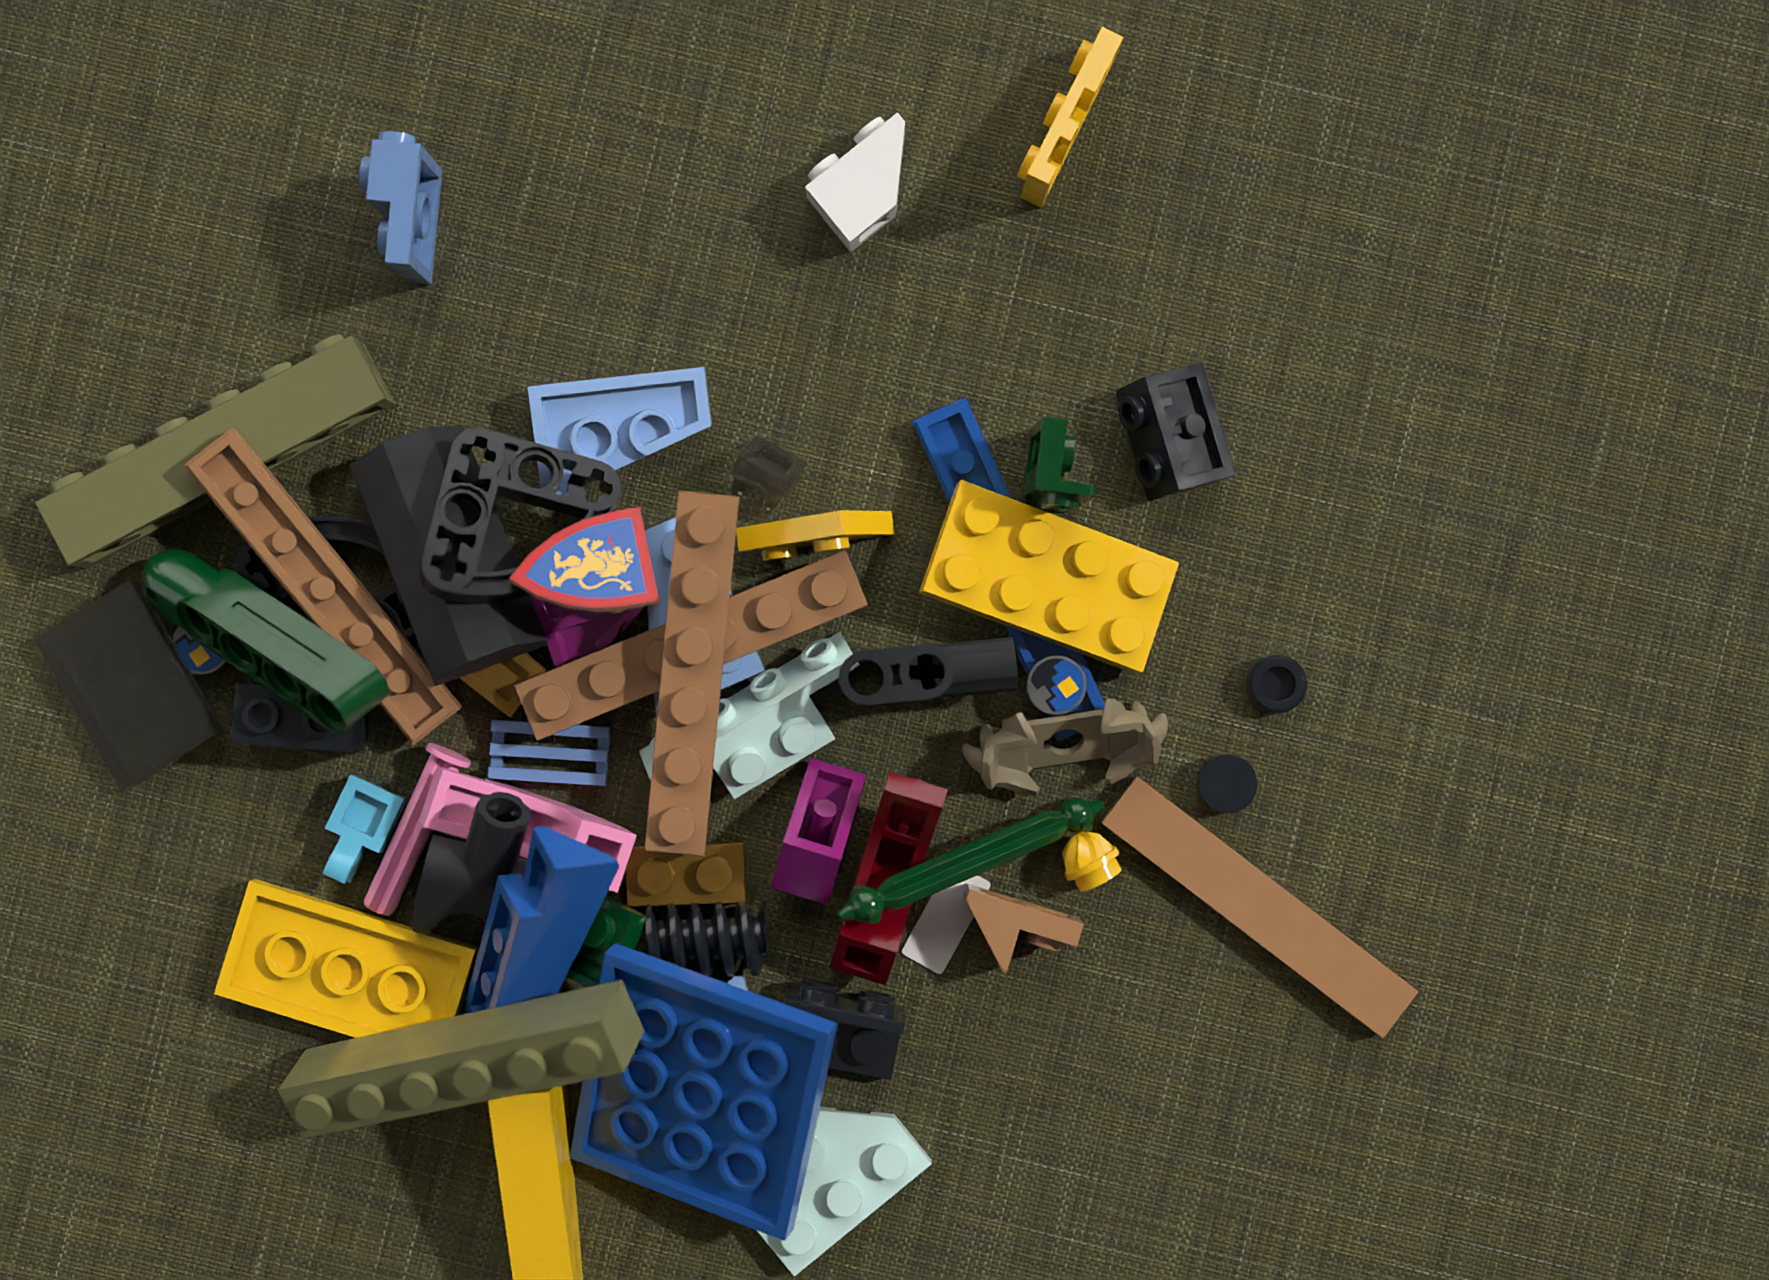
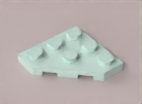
M820 1107L794 1230L785 1241L758 1231L794 1277L932 1164L930 1157L895 1114L871 1112L869 1114Z

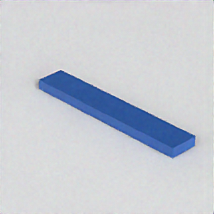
M966 397L912 421V425L948 504H950L956 484L960 480L1011 498ZM1004 625L1008 636L1013 637L1015 652L1026 676H1028L1031 668L1038 661L1049 656L1070 658L1083 670L1087 683L1085 696L1077 708L1062 715L1105 708V703L1082 654ZM1043 712L1045 718L1061 716ZM1064 729L1058 731L1053 736L1056 742H1059L1079 733V731Z

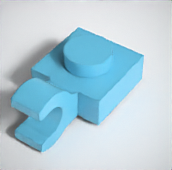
M350 774L325 826V829L340 835V838L324 868L323 874L344 884L346 881L351 883L360 867L365 848L377 853H383L408 799Z

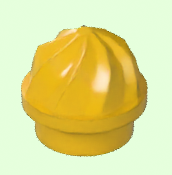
M1093 832L1074 834L1062 852L1066 869L1064 875L1067 881L1074 880L1080 892L1091 890L1107 882L1122 871L1115 858L1119 855V851L1116 846H1112L1101 834Z

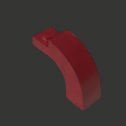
M889 772L853 888L870 887L876 890L888 877L924 863L948 789L928 784L921 779L909 778ZM910 905L900 909H883L882 918L876 924L860 923L856 920L843 921L829 968L886 985L898 952Z

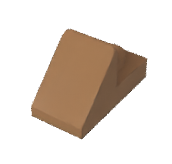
M967 883L964 892L965 899L1004 974L1007 973L1020 930L1028 932L1027 942L1045 949L1060 951L1062 943L1077 947L1084 926L1079 917Z

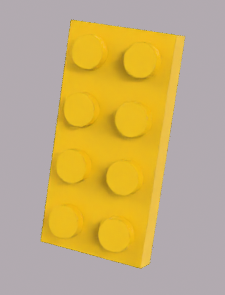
M960 480L956 484L919 593L1120 669L1140 674L1143 673L1179 562Z
M253 879L249 880L214 994L358 1038L458 1016L479 947L430 933V936L413 932L412 927Z

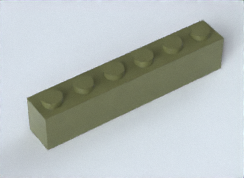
M342 334L328 337L315 344L310 349L313 356L294 366L290 362L277 364L258 376L261 383L241 394L238 389L224 392L207 402L206 406L209 411L190 421L186 417L173 419L158 427L154 431L156 439L136 449L133 444L120 447L102 458L104 466L84 476L82 472H76L52 483L49 486L52 494L35 503L69 566L89 568L212 503V499L189 473L184 464L230 428H235L271 472L396 406L365 344L352 335L345 339Z
M619 980L308 1048L278 1088V1092L304 1139L624 1073L644 1033V1029L623 981Z

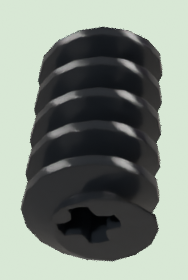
M762 900L757 917H751L745 901H738L733 918H728L721 901H716L709 919H704L697 902H691L687 917L684 920H680L674 903L667 904L662 920H656L651 905H647L646 916L648 917L645 922L647 955L669 963L673 962L675 965L688 970H692L694 961H697L702 975L708 977L713 976L718 960H721L728 977L737 975L742 959H745L752 976H758L761 973L765 958L769 957L767 900Z

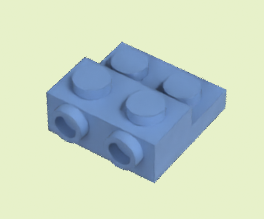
M382 131L379 132L378 140L372 139L370 157L364 156L362 158L359 172L361 192L367 193L366 200L385 217L381 219L378 228V251L380 255H385V263L408 283L431 285L443 169L420 143H415L416 137L401 132Z

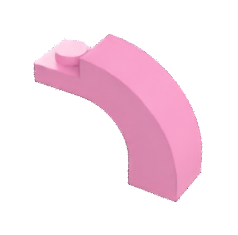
M439 766L436 767L418 821L420 825L467 839L475 808L481 796L498 791L513 794L521 798L523 803L530 808L531 818L519 856L528 859L533 828L545 826L614 857L620 867L609 890L618 893L637 836L636 834L606 819L559 801L488 778L484 780Z

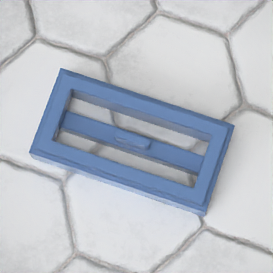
M496 719L491 721L493 735L489 755H491V764L488 767L489 779L597 786L608 785L611 727L576 725L554 734L555 736L598 738L597 750L505 744L506 732L534 734L530 723L527 721ZM504 757L596 762V773L504 767Z

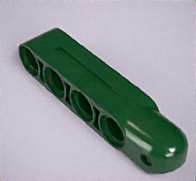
M165 549L152 555L146 562L142 578L147 600L154 610L184 629L198 643L327 730L342 735L388 696V684L382 673L373 663L229 569L218 571L193 553L182 549Z

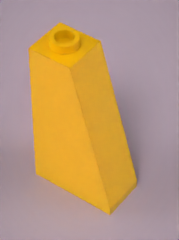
M567 1084L489 1100L490 1121L513 1280H583L573 1159L570 1158L572 1141Z

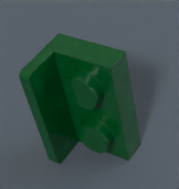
M1046 416L1041 418L1030 429L1022 498L1036 500L1035 508L1045 512L1070 514L1071 510L1078 509V505L1094 498L1096 485L1061 480L1065 471L1071 472L1076 438L1075 436L1066 435L1068 419Z

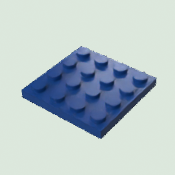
M615 943L605 952L599 985L619 980L623 981L643 1026L644 1033L624 1073L583 1081L570 1158L785 1241L795 1226L838 1023Z

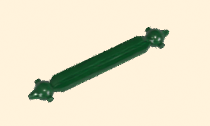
M1064 798L1060 802L1061 808L1059 811H1043L888 877L876 890L870 887L853 888L850 892L851 896L848 903L837 912V917L840 921L856 920L860 923L876 924L882 918L883 909L903 908L1056 842L1067 830L1073 833L1090 832L1093 829L1094 817L1104 809V804L1101 800L1086 801L1082 798Z

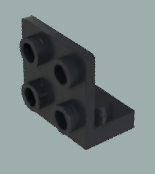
M806 978L802 979L800 987L789 986L785 1005L838 1023L828 1068L888 1080L892 1079L900 1034H903L905 1027V1007L895 1006V996L872 990H861L859 998L836 994V984Z

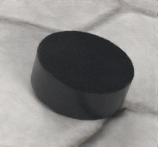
M1269 655L1260 658L1250 667L1246 676L1245 687L1250 701L1260 710L1268 713H1285L1297 707L1303 700L1307 690V678L1303 668L1294 659L1285 655Z
M1219 754L1209 758L1199 769L1196 779V787L1201 800L1211 809L1222 813H1234L1246 808L1254 799L1258 786L1256 773L1250 763L1232 754Z

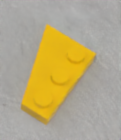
M1102 27L1094 44L1083 40L1068 71L1077 77L1067 96L1060 92L1056 94L1043 121V125L1049 127L1050 130L1040 148L1033 144L1031 145L1017 174L1018 178L1025 180L1021 194L1022 199L1042 208L1118 54L1123 40L1122 36Z

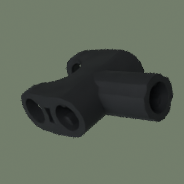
M1013 637L859 651L849 656L842 664L839 672L840 687L848 699L863 705L1018 691ZM871 661L882 669L884 682L881 689L875 694L869 696L861 695L851 687L849 680L850 669L857 662ZM929 665L933 669V675L930 679L924 680L919 676L918 672L921 666Z
M499 791L481 796L475 808L466 843L433 834L414 899L413 932L430 936L432 928L436 929L442 919L457 913L474 914L487 920L498 876L521 873L523 878L525 877L527 860L519 858V854L529 825L531 812L530 808L523 803L521 798Z

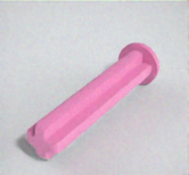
M427 744L425 749L431 753L365 896L364 905L378 914L390 916L396 910L432 832V829L423 827L418 821L436 767L439 766L459 772L461 767L469 768L471 761L465 756L441 745Z

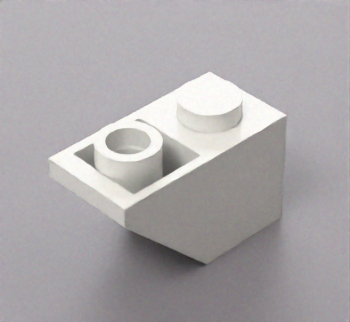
M898 112L886 122L881 117L872 120L854 137L857 145L840 159L836 154L829 155L808 174L811 182L805 186L807 199L850 252L896 217L905 136V121Z

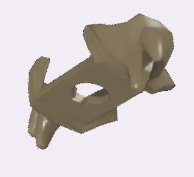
M1106 699L1104 709L1029 721L1020 712L1012 717L1003 719L1002 729L995 734L991 726L985 724L981 727L979 733L981 748L965 743L962 746V752L972 769L981 774L987 789L1001 787L1016 793L1037 796L1040 788L1028 774L1034 768L1105 758L1111 760L1106 781L1109 784H1113L1148 762L1158 763L1162 749L1161 743L1166 737L1169 724L1164 713L1158 714L1150 722L1145 708L1138 701L1131 703L1129 711L1125 710L1122 701ZM1064 729H1073L1082 734V739L1079 743L1067 749L1053 747L1050 743L1044 744V740H1050L1055 733Z

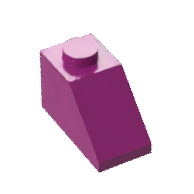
M810 758L783 840L770 888L828 904L866 778L865 774Z

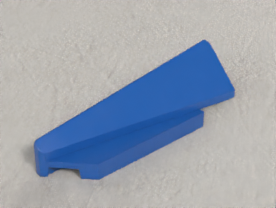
M545 826L533 828L525 877L523 878L521 873L498 876L464 1005L465 1014L559 994L620 867L614 857Z

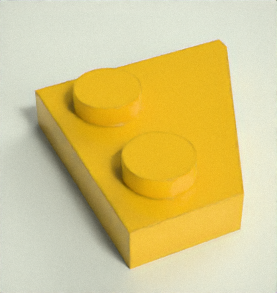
M839 510L736 528L738 551H761L763 561L798 557L797 547L813 545L814 553L833 552L850 549L849 540L895 534L892 511Z

